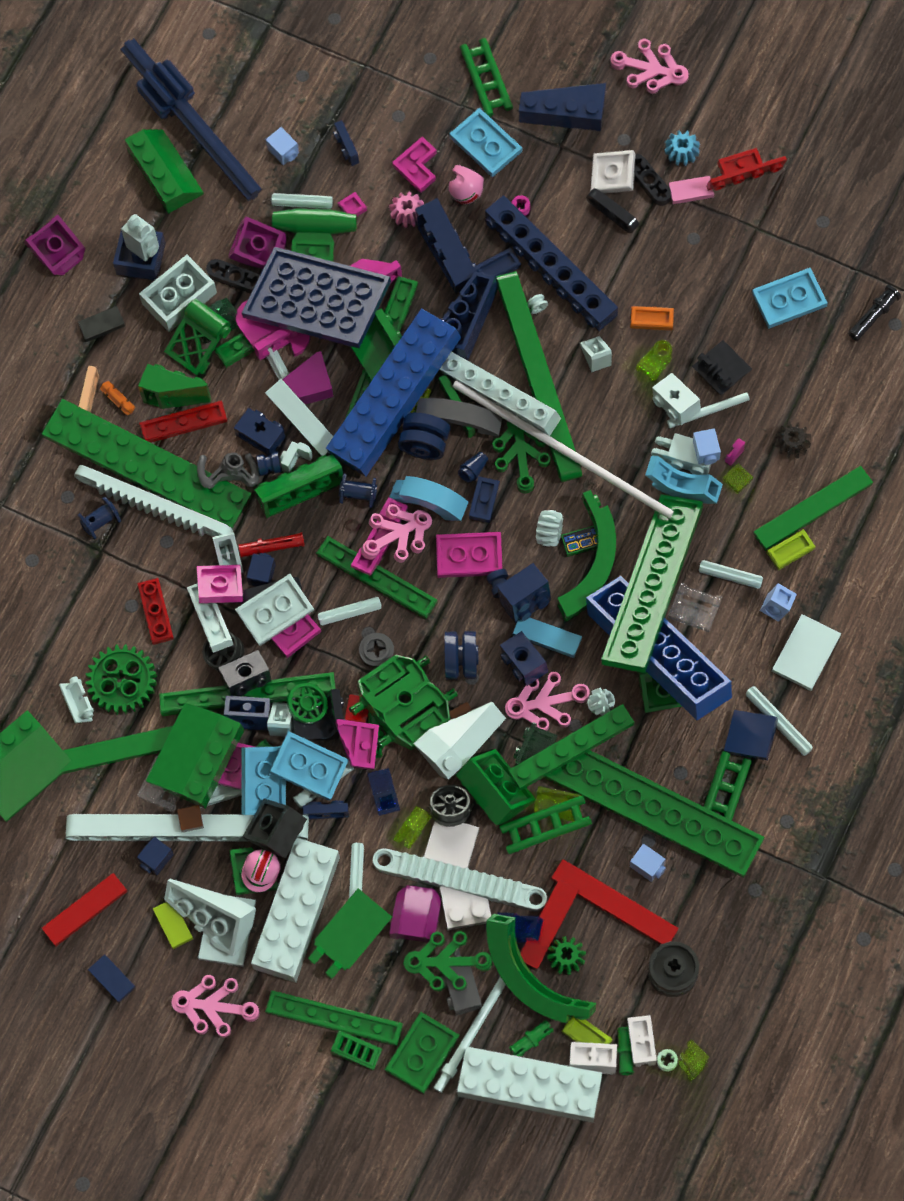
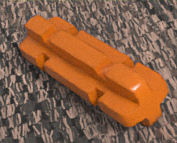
M110 381L102 384L100 390L105 395L108 394L107 397L118 408H122L121 411L125 415L134 412L135 406L130 401L127 402L128 399L117 388L114 389V385Z

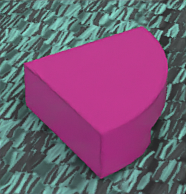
M301 334L290 341L295 357L304 352L310 342V335Z
M740 438L736 440L732 446L734 449L725 458V462L730 466L744 451L745 442Z

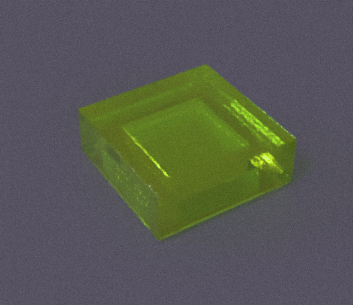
M739 463L723 477V481L738 494L753 480V476Z

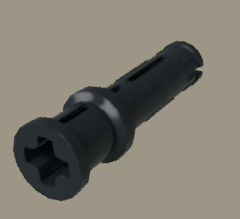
M886 285L885 291L873 300V306L848 331L849 336L853 340L859 341L882 314L888 313L889 307L896 300H900L901 294L893 286Z

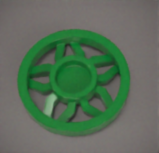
M298 684L289 692L287 697L288 710L296 721L312 724L319 721L327 711V698L324 692L314 684ZM301 688L300 695L294 694L296 690ZM310 689L317 692L318 695L313 696ZM323 704V709L320 714L318 708L316 707H319ZM299 710L303 711L301 716L298 715ZM308 714V717H310L311 719H306L303 717H305Z

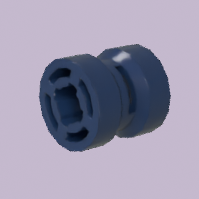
M272 452L267 457L263 454L256 455L260 476L267 475L268 471L274 473L281 472L278 452Z
M506 569L493 571L486 576L488 584L492 585L491 592L494 598H499L497 587L507 581L509 577Z

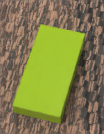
M803 529L767 550V554L779 571L813 551L816 546Z
M168 902L153 908L173 949L193 940L183 917Z
M572 1016L562 1030V1033L575 1042L610 1044L612 1042V1038L587 1020H579L574 1018V1016Z

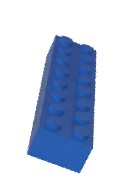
M421 308L327 445L326 449L330 455L333 454L338 461L366 477L403 424L405 416L411 412L461 339L455 327Z
M622 576L586 597L588 615L609 636L629 584ZM664 618L646 672L692 717L699 720L732 698L731 680Z

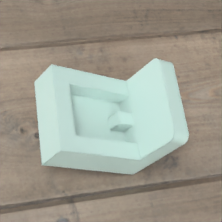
M291 442L288 450L283 451L279 460L282 471L291 473L299 456L311 461L312 451L310 447L301 442L298 444Z

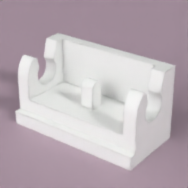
M651 1016L628 1018L633 1063L636 1067H640L642 1064L656 1065L657 1060Z
M571 1042L570 1067L601 1072L602 1074H615L617 1045Z

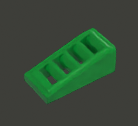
M342 1031L338 1032L331 1049L332 1055L373 1071L382 1052V1048ZM343 1040H346L347 1043L344 1048V1051H341L340 1047L342 1045ZM352 1043L356 1044L352 1055L348 1054ZM364 1047L361 1059L357 1058L360 1048ZM369 1050L374 1051L370 1062H366Z

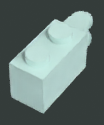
M134 214L121 228L126 247L146 261L158 251L159 244L154 227Z
M676 433L673 440L661 436L656 437L655 443L669 448V452L654 448L651 455L659 456L661 459L666 460L669 465L677 470H689L694 475H707L709 473L711 464H698L693 438Z

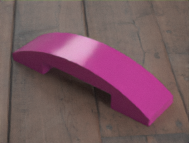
M388 497L379 514L384 520L401 524V519H389L385 514L386 509L389 505L394 504L401 511L406 512L408 505ZM390 510L392 514H396L394 510ZM373 528L367 540L376 541L392 531ZM391 543L380 548L378 555L374 559L363 557L360 548L351 567L371 575Z

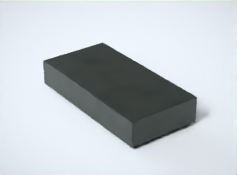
M117 306L78 322L86 342L125 327Z

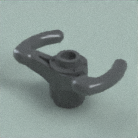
M228 453L224 456L219 468L210 477H207L205 474L207 457L201 455L197 463V474L202 486L208 489L213 488L219 481L238 480L248 487H254L259 482V468L253 456L247 453L245 460L250 466V475L243 468L244 462L242 457L237 453Z

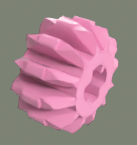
M410 191L407 193V196L400 192L399 198L394 197L392 199L393 204H390L391 218L396 219L397 225L403 222L405 228L409 223L414 227L416 221L415 209L424 205V202L419 200L417 194L411 196Z

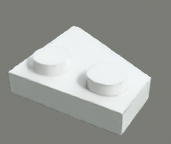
M444 886L440 887L448 930L486 924L487 919L491 917L487 898Z

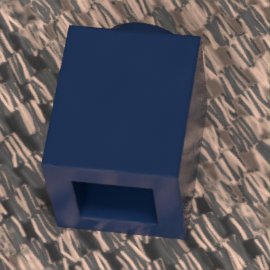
M265 553L252 555L247 574L248 585L257 587L272 582L276 566L274 558Z
M153 837L137 856L141 863L139 867L148 874L153 872L155 875H158L174 854L168 846L156 837Z

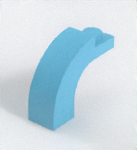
M651 456L645 476L653 481L652 486L661 492L674 497L703 501V504H717L723 485L710 474L694 475L679 471L659 456Z
M406 476L405 480H396L390 494V498L396 501L421 505L434 511L443 519L451 521H461L468 505L466 499L451 489L438 483L412 476Z

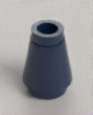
M478 452L460 465L459 476L467 483L476 481L488 461V457L484 453Z

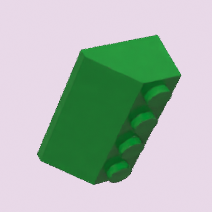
M142 129L125 139L129 154L168 214L204 194L163 129Z
M333 454L329 456L324 455L319 457L314 463L299 466L294 472L283 473L276 480L261 483L254 489L255 495L266 518H269L340 486L343 470Z

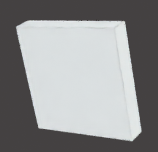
M634 150L593 154L591 190L596 188L602 193L633 191Z
M435 821L424 857L437 862L441 861L445 864L449 863L453 866L468 868L479 827L465 823L455 827H446Z

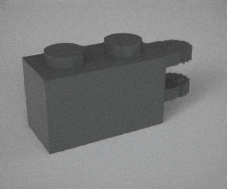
M458 948V949L453 953V954H454V957H461L460 951H459V948ZM471 966L450 967L458 976L466 979L467 987L463 991H457L453 983L445 975L440 976L445 984L443 989L448 988L450 997H446L449 1010H454L456 1016L482 1008ZM463 980L456 982L457 987H462L464 984Z

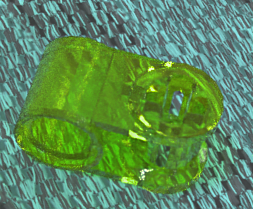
M666 340L656 342L650 351L641 358L635 370L637 372L641 371L650 378L651 382H654L672 360L671 344ZM660 350H665L668 352V354L661 356L658 354V352Z

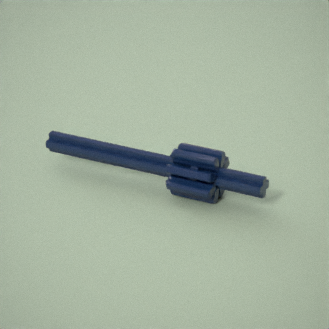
M135 39L126 41L120 51L143 77L136 84L139 94L161 119H167L169 115L170 117L176 116L247 201L258 197L262 188L188 102L195 94L192 85L170 60H165L162 64L161 62L155 63Z

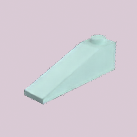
M173 879L167 881L164 900L181 916L188 917L195 924L194 928L197 931H203L210 938L209 942L213 946L232 956L236 955L253 926L256 908L230 896Z

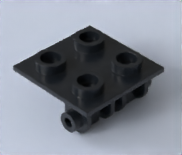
M724 340L706 355L701 353L697 357L698 361L692 365L720 396L752 370Z

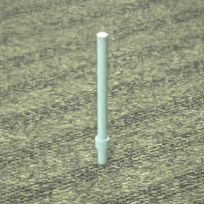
M501 977L498 979L450 1062L446 1063L443 1067L442 1075L434 1087L436 1091L442 1093L450 1078H453L458 1071L456 1068L465 1054L466 1047H469L506 985Z

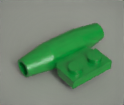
M326 209L276 211L272 214V228L296 233L292 240L293 252L334 262L335 244L331 235L356 232L357 215Z

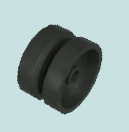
M671 941L661 944L654 950L649 962L648 977L651 985L657 992L667 997H679L685 995L694 987L699 973V961L696 953L689 946L681 942ZM671 968H676V972H672Z

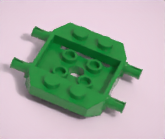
M394 655L357 682L360 699L349 710L355 716L361 710L367 709L386 732L384 737L377 740V745H380L381 749L394 742L409 750H413L416 748L413 743L424 733L450 720L448 702L457 697L458 694L452 688L443 695L429 681L422 669L431 663L426 655L417 662L413 658ZM399 696H409L410 702L402 703L399 700ZM432 703L434 704L432 708H430L422 715L411 721L409 724H407L403 728L400 727V725H402L404 722H406L414 715L422 711L424 708H426Z

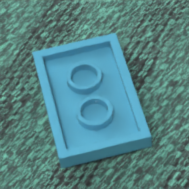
M480 108L449 133L450 138L491 177L495 176L522 152V147Z
M811 268L752 289V295L768 328L827 307L828 304Z
M288 731L269 773L330 801L349 759Z
M281 746L242 747V815H255L264 798L286 805V780L269 773Z

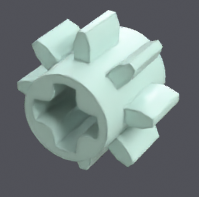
M597 688L592 690V695L588 696L587 704L591 712L603 716L610 712L611 708H614L615 698L607 689Z

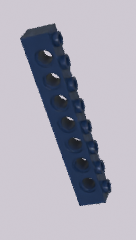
M504 195L485 210V222L492 230L495 229L505 243L511 244L514 252L519 257L523 256L528 261L529 267L533 271H538L542 275L544 282L547 285H552L559 297L566 299L577 314L581 313L591 328L595 327L598 331H601L618 316V307ZM504 221H511L512 223H510V224H503L502 222H504ZM522 234V235H525L526 237H524V238H518V237H516V236ZM537 248L540 251L532 252L531 249ZM548 262L554 263L553 266H546L545 264ZM562 276H566V277H568L569 279L563 281V280H560L559 278L562 277ZM576 290H580V291H582L583 293L580 294V295H577V294H575V293H573V292L576 291ZM594 304L597 308L591 309L588 306Z

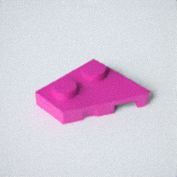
M337 719L335 724L350 766L373 770L375 767L379 725Z

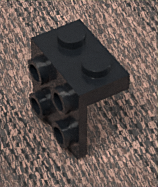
M331 689L325 695L328 707L325 715L319 721L305 724L296 721L292 716L294 734L306 740H336L340 737L335 722L337 719L346 720L343 718L342 709L344 701L340 697V690ZM323 704L319 707H316L318 708L320 714L323 709ZM299 710L298 715L301 716L303 711ZM308 714L305 717H303L306 719H311L310 717H308Z

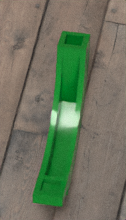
M591 490L584 492L581 500L596 532V557L591 570L583 581L570 592L557 598L556 604L565 622L582 613L587 608L586 597L605 586L615 559L616 531L612 514L608 505L599 508L601 506L600 500L596 494H592Z
M493 914L487 919V942L493 963L507 987L524 1004L543 1016L567 1023L572 1016L579 1020L589 1019L596 1012V1003L558 994L542 984L531 973L523 961L517 946L515 917Z

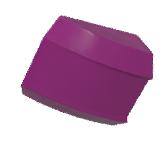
M58 214L34 235H31L24 241L27 247L53 275H64L83 260L86 250Z
M245 216L236 231L229 252V258L246 265L264 269L274 247L286 249L285 233Z
M410 885L398 891L392 916L390 938L428 943L431 940V935L437 932L442 902L439 894L431 888Z

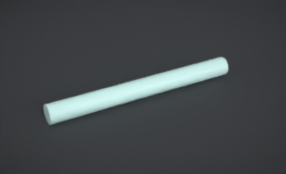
M746 392L703 407L699 413L687 422L749 401V395ZM667 420L669 428L680 425L676 420Z

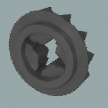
M371 633L361 641L359 654L363 662L367 663L370 667L380 666L393 657L394 645L385 634ZM374 643H377L379 649H383L379 652L378 658L374 652H370L374 650Z

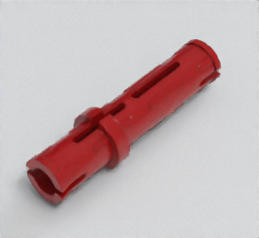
M302 532L267 540L260 538L256 542L238 544L241 558L253 554L305 546Z

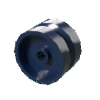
M415 412L407 414L403 422L404 431L400 434L398 447L403 452L417 458L426 460L441 459L444 456L445 441L449 437L450 425L441 418L430 414Z
M456 631L445 632L446 680H457L459 677V666H463V676L465 679H477L479 654L478 645H476V631H465L462 635V645H459Z

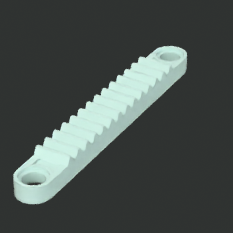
M79 465L74 474L75 478L79 481L97 488L100 495L106 493L108 498L113 495L115 501L121 498L122 504L129 502L130 507L136 505L139 511L144 508L146 514L152 511L153 517L160 515L161 520L167 518L170 524L175 521L177 527L183 524L185 530L191 528L192 533L198 531L200 536L207 534L215 537L233 532L231 527L222 522L89 467Z
M379 849L373 856L374 867L381 873L436 887L444 886L487 898L490 901L534 912L544 909L547 903V895L543 889L523 884L519 881L515 882L511 879H504L503 877H496L484 872L480 873L476 870L472 871L468 868H461L449 863L445 864L441 861L437 862L433 859H426L425 857H418L417 855H410L406 852L402 853L390 849ZM380 856H389L391 859L390 863L387 866L379 865L378 859ZM539 894L542 897V902L539 905L531 904L529 901L531 895Z

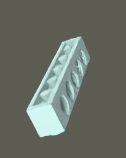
M453 352L450 353L440 368L441 372L453 382L458 380L549 436L561 420L556 410Z

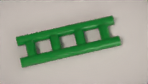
M480 39V46L470 50L467 44L461 45L460 50L484 112L491 117L494 115L492 109L503 105L506 111H511L513 105L487 39ZM484 54L487 63L476 67L472 57ZM491 71L494 81L482 84L479 74ZM497 88L501 98L489 101L486 91Z
M722 752L704 807L711 811L715 810L724 813V817L732 821L752 761L743 758L740 765L728 761L730 754ZM725 769L738 773L735 785L722 781ZM718 790L732 793L728 805L715 801Z
M583 795L500 825L503 834L510 833L513 843L506 846L508 854L510 855L591 825L590 817L582 818L579 808L580 805L585 804ZM571 809L574 822L562 826L558 813ZM550 817L554 829L541 833L538 821ZM530 824L533 837L521 841L517 828Z

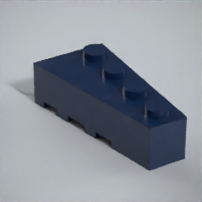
M606 83L521 92L519 122L601 131Z
M438 198L415 209L416 226L455 294L463 289L475 271L479 272L476 264L470 261L466 247L461 244L456 230L451 225Z
M476 271L460 291L456 301L452 302L448 307L449 310L444 317L440 318L457 329L461 339L452 352L467 361L498 291V285L494 276Z

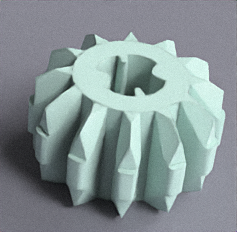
M544 510L540 513L536 529V541L538 544L547 547L558 545L563 527V516L561 513L554 510Z

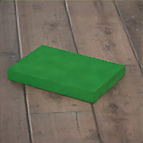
M420 1012L385 1068V1071L425 1094L460 1035Z

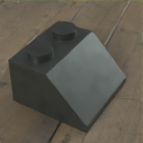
M264 798L242 837L275 855L286 858L297 836L303 830L307 818L290 806Z

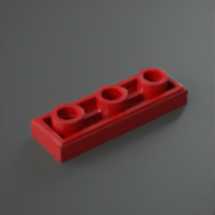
M159 578L137 583L152 644L155 645L174 640ZM153 609H159L157 612H152Z

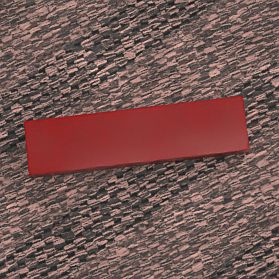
M221 400L139 423L144 440L152 443L228 421Z
M112 873L43 926L42 930L52 943L58 946L128 891L116 875Z
M560 879L558 880L520 953L525 964L536 970L539 969L579 892L578 888Z

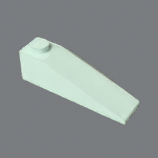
M489 702L469 711L467 714L429 729L413 744L440 777L449 779L466 764L506 718L493 702Z

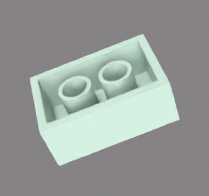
M186 255L140 292L139 295L142 305L170 332L181 323L184 318L185 309L193 299H198L204 304L217 291L215 282Z

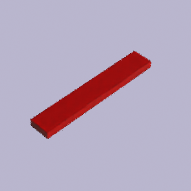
M564 859L551 877V880L556 883L560 879L578 888V896L660 945L671 942L679 930L678 927Z

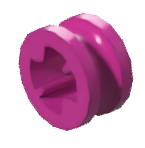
M525 196L515 197L512 200V204L516 208L518 203H521V205L525 204L524 209L519 207L518 210L526 216L530 211L529 199Z

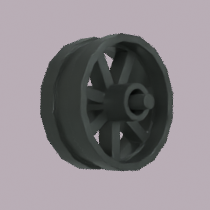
M230 632L232 642H235V647L233 648L227 647L216 651L212 655L213 652L208 639L203 645V659L217 671H219V667L244 656V644ZM218 659L217 665H214L213 661Z
M445 785L435 790L430 797L433 820L446 827H455L464 823L470 815V797L467 791L455 785ZM466 803V807L460 806V804Z

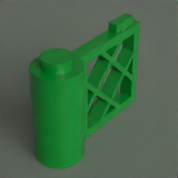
M193 299L186 307L184 318L164 352L195 375L204 374L210 364L208 359L221 338H226L230 333V322L198 299ZM187 324L193 328L194 336L188 338L185 337L184 332ZM205 336L211 340V343L207 349L202 350L200 337ZM195 339L197 351L189 353L186 341ZM182 342L184 354L178 355L172 351L176 343ZM198 353L200 362L197 367H194L191 364L189 355Z

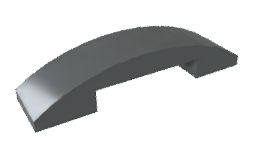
M420 398L416 413L430 414L448 423L478 429L477 433L499 437L502 417L483 407L455 400Z

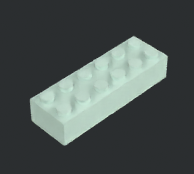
M296 838L251 962L254 970L291 982H297L340 859L338 850Z
M466 1047L457 1093L458 1097L593 1123L602 1073Z

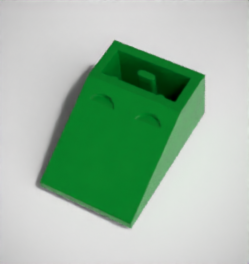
M147 364L138 385L143 403L161 409L211 402L208 384L205 380L199 377H194V379L187 377L180 371L172 372L166 370L165 367L158 364L154 366Z

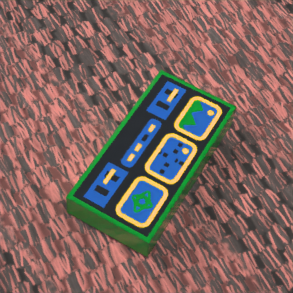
M594 526L561 535L567 557L597 549Z

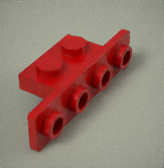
M757 148L719 159L717 164L722 176L710 179L706 188L707 190L714 189L717 191L726 187L727 184L733 183L737 185L750 177L756 179L769 171L772 173L778 172L783 169L787 158L783 156L763 163Z

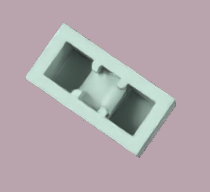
M673 373L652 387L654 403L659 408L662 407L667 412L669 418L673 421L676 420L680 425H683L701 411L700 399Z

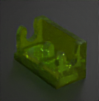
M538 786L534 813L581 795ZM571 809L558 813L561 820L574 822Z
M691 1039L687 1043L686 1055L683 1052L680 1054L683 1061L679 1060L680 1068L688 1075L690 1081L707 1067L709 1056Z

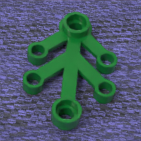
M507 421L508 429L500 438L494 439L492 443L493 450L495 452L504 451L505 444L514 434L516 442L503 458H498L495 461V468L498 472H505L508 469V464L517 455L520 477L517 479V489L521 493L527 494L533 490L534 480L528 473L526 454L538 461L541 467L549 466L551 457L548 453H541L525 442L523 434L533 439L538 447L542 448L547 444L538 442L537 438ZM502 443L503 446L498 448L495 444ZM545 457L548 461L541 462L540 459ZM500 462L505 463V466L499 467L498 464ZM523 480H528L529 484L524 485L521 482Z
M462 931L454 934L453 941L437 957L428 956L436 947H440L445 943V937L441 932H434L431 935V940L419 952L412 951L404 959L406 970L412 974L420 973L430 983L431 988L437 992L443 990L445 986L444 981L441 977H435L427 967H437L453 983L457 991H463L467 987L466 979L458 976L450 967L476 966L479 971L486 972L493 965V960L487 952H480L472 957H450L460 946H464L467 943V936ZM459 935L464 936V940L462 942L456 941ZM436 936L442 937L439 943L434 942ZM481 957L487 958L485 964L479 963ZM413 959H419V963L417 965H411V961ZM458 980L464 981L462 987L456 986ZM435 981H441L440 987L436 988L433 986Z

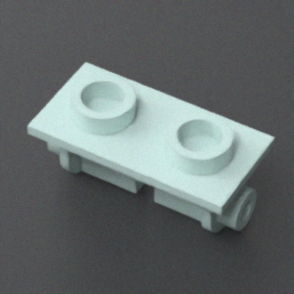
M72 677L69 679L70 683L59 684L74 722H92L94 709L91 707L88 697L82 696L85 694L81 679Z

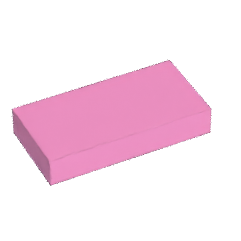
M710 176L670 182L669 188L671 190L672 204L714 198L713 189L707 190L706 188Z

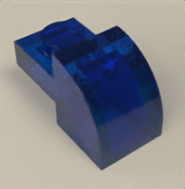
M389 768L367 773L378 816L400 811Z
M497 912L498 915L515 917L516 942L526 943L527 940L539 941L543 923L542 918L538 916H520L516 913Z

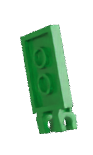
M358 888L316 937L314 945L317 948L309 956L308 960L315 965L325 953L334 961L325 973L333 979L341 968L344 970L351 968L391 920L392 916Z

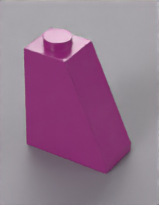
M321 351L316 352L282 379L305 405L333 397L332 386Z

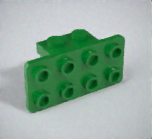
M382 308L375 312V317L360 348L350 346L371 381L402 337L399 331L394 330L392 318L389 314L385 315Z

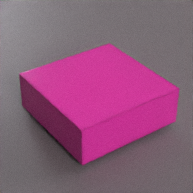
M356 192L338 202L339 208L345 213L359 216L367 211V207Z

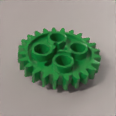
M116 644L114 651L107 647V654L100 651V659L93 657L95 665H88L91 673H86V677L90 680L85 682V684L90 688L88 694L94 695L92 701L94 703L99 701L98 706L100 709L106 705L108 713L114 708L116 715H118L120 709H123L126 715L128 708L136 712L135 705L137 704L143 708V699L150 701L147 694L155 693L151 686L157 685L156 680L153 679L157 677L155 671H152L155 669L153 663L149 664L151 659L149 656L144 657L143 650L137 653L136 647L133 646L129 651L127 644L124 645L123 650H120L118 644ZM110 665H117L114 671H107ZM136 666L139 668L134 674L128 672L132 667ZM122 676L125 677V679H122L121 682H118V680H120ZM108 685L114 686L111 692L103 691ZM130 687L136 688L133 694L128 695L125 693Z

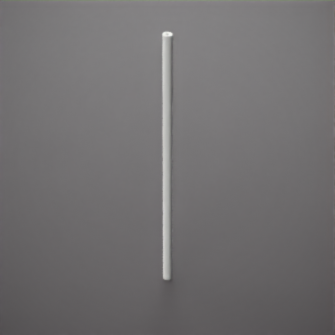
M458 380L453 384V388L667 518L670 519L672 517L673 510Z

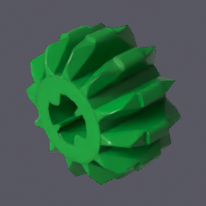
M563 936L562 944L556 939L554 940L555 947H549L548 949L552 954L547 956L548 961H554L551 964V968L555 969L559 966L558 974L560 975L564 969L567 970L568 976L571 975V968L575 972H579L580 968L578 965L585 964V960L582 957L586 956V951L580 950L583 947L582 943L574 945V937L571 938L569 943L566 936ZM563 953H571V959L567 960L566 957L564 960Z

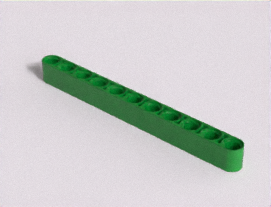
M516 271L496 276L498 290L533 398L556 410L561 417L550 437L575 451ZM550 447L561 482L583 476L580 464Z

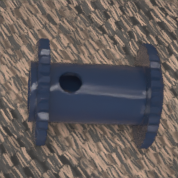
M343 474L339 488V502L343 504L344 498L370 501L369 507L372 508L377 493L376 478H373L372 484L347 481V474Z
M106 497L102 498L104 505L85 518L81 513L78 514L81 526L92 539H96L94 533L96 530L114 518L118 523L121 522L117 509Z

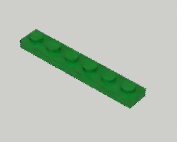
M622 704L509 769V774L521 791L634 725V720Z

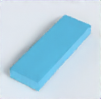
M528 618L525 621L518 620L513 632V636L522 631L531 643L572 658L575 657L582 640L580 635L532 618Z

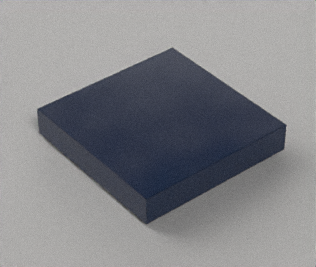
M734 710L724 752L731 755L768 761L778 718Z

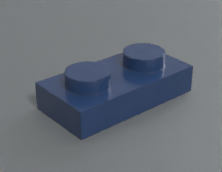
M342 120L334 123L335 131L333 136L336 143H341L342 145L341 153L344 160H349L351 166L359 164L358 153Z
M478 477L469 519L490 523L500 481Z
M331 801L330 804L310 802L308 805H303V815L308 816L309 820L349 818L348 803L343 801Z

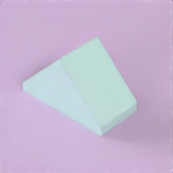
M600 336L580 343L591 372L611 366V349Z
M234 532L213 537L219 565H240L241 573H243Z
M273 703L267 722L270 736L285 737L288 731L292 732V715L288 710L287 703Z

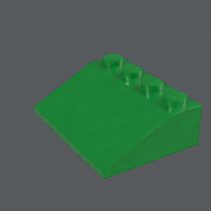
M185 703L146 782L206 809L244 732L241 723L221 714Z
M28 710L0 733V816L6 822L63 773L58 772L71 762V759Z

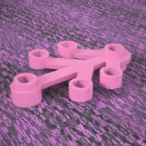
M647 39L639 41L638 50L644 54L648 62L629 58L621 51H617L611 56V66L616 70H622L628 66L645 71L639 75L630 74L627 77V86L630 88H636L640 83L657 75L665 76L658 81L651 79L647 82V91L654 94L660 88L671 83L682 85L688 80V70L684 66L676 64L670 54V47L667 44L659 46L658 55L664 58L669 68L660 65L650 49L651 43ZM646 44L648 47L643 48L641 45ZM664 49V50H667L668 52H667V53H662L661 50ZM617 57L623 58L622 60H616ZM634 79L636 82L631 83L630 80ZM652 84L656 85L655 88H650L649 86Z
M391 504L386 509V516L389 519L398 518L408 521V523L402 525L387 521L380 514H373L370 517L369 525L372 528H382L392 532L376 541L367 540L363 544L361 554L366 559H374L378 555L380 548L398 539L394 559L399 563L405 562L408 557V551L406 550L408 534L415 530V537L410 546L411 550L414 553H421L424 549V530L429 529L432 524V518L427 512L417 510L412 514L401 511L397 505ZM390 510H394L396 514H392ZM373 519H377L379 523H375ZM415 544H419L421 548H417ZM398 553L403 554L404 557H400Z
M551 672L535 700L527 701L531 692L539 688L538 679L535 681L537 683L536 686H525L518 698L508 700L505 705V711L512 719L524 718L536 725L539 732H546L549 729V721L543 717L539 718L529 710L538 709L557 720L560 727L566 728L571 723L570 715L561 713L551 707V705L570 701L584 703L588 700L590 692L586 685L577 684L571 692L549 696L552 689L561 682L560 674ZM556 676L558 681L552 682L550 678ZM578 692H583L585 696L583 698H579L576 694ZM514 706L520 707V711L514 712L512 708ZM566 717L568 722L562 723L560 719ZM545 722L547 726L545 728L539 727V723Z
M206 975L198 986L189 992L184 990L178 991L174 994L171 1001L172 1007L176 1012L186 1013L198 1034H205L208 1031L207 1022L200 1019L193 1008L202 1009L216 1027L218 1035L223 1038L230 1035L231 1029L227 1023L221 1020L216 1012L242 1015L243 1019L248 1022L257 1020L260 1014L258 1006L253 1002H247L244 1005L218 1002L229 993H234L238 990V983L233 978L227 979L223 987L205 1000L196 999L206 990H212L216 986L215 978L211 975ZM207 979L213 980V984L211 986L205 985V981ZM234 982L235 987L233 989H228V983ZM181 998L187 999L185 1005L179 1004ZM252 1007L254 1012L250 1015L246 1014V1009ZM200 1023L205 1024V1029L202 1031L197 1029ZM223 1026L228 1028V1031L225 1034H222L219 1031L220 1028Z

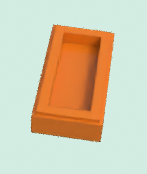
M632 306L630 329L673 331L674 308Z

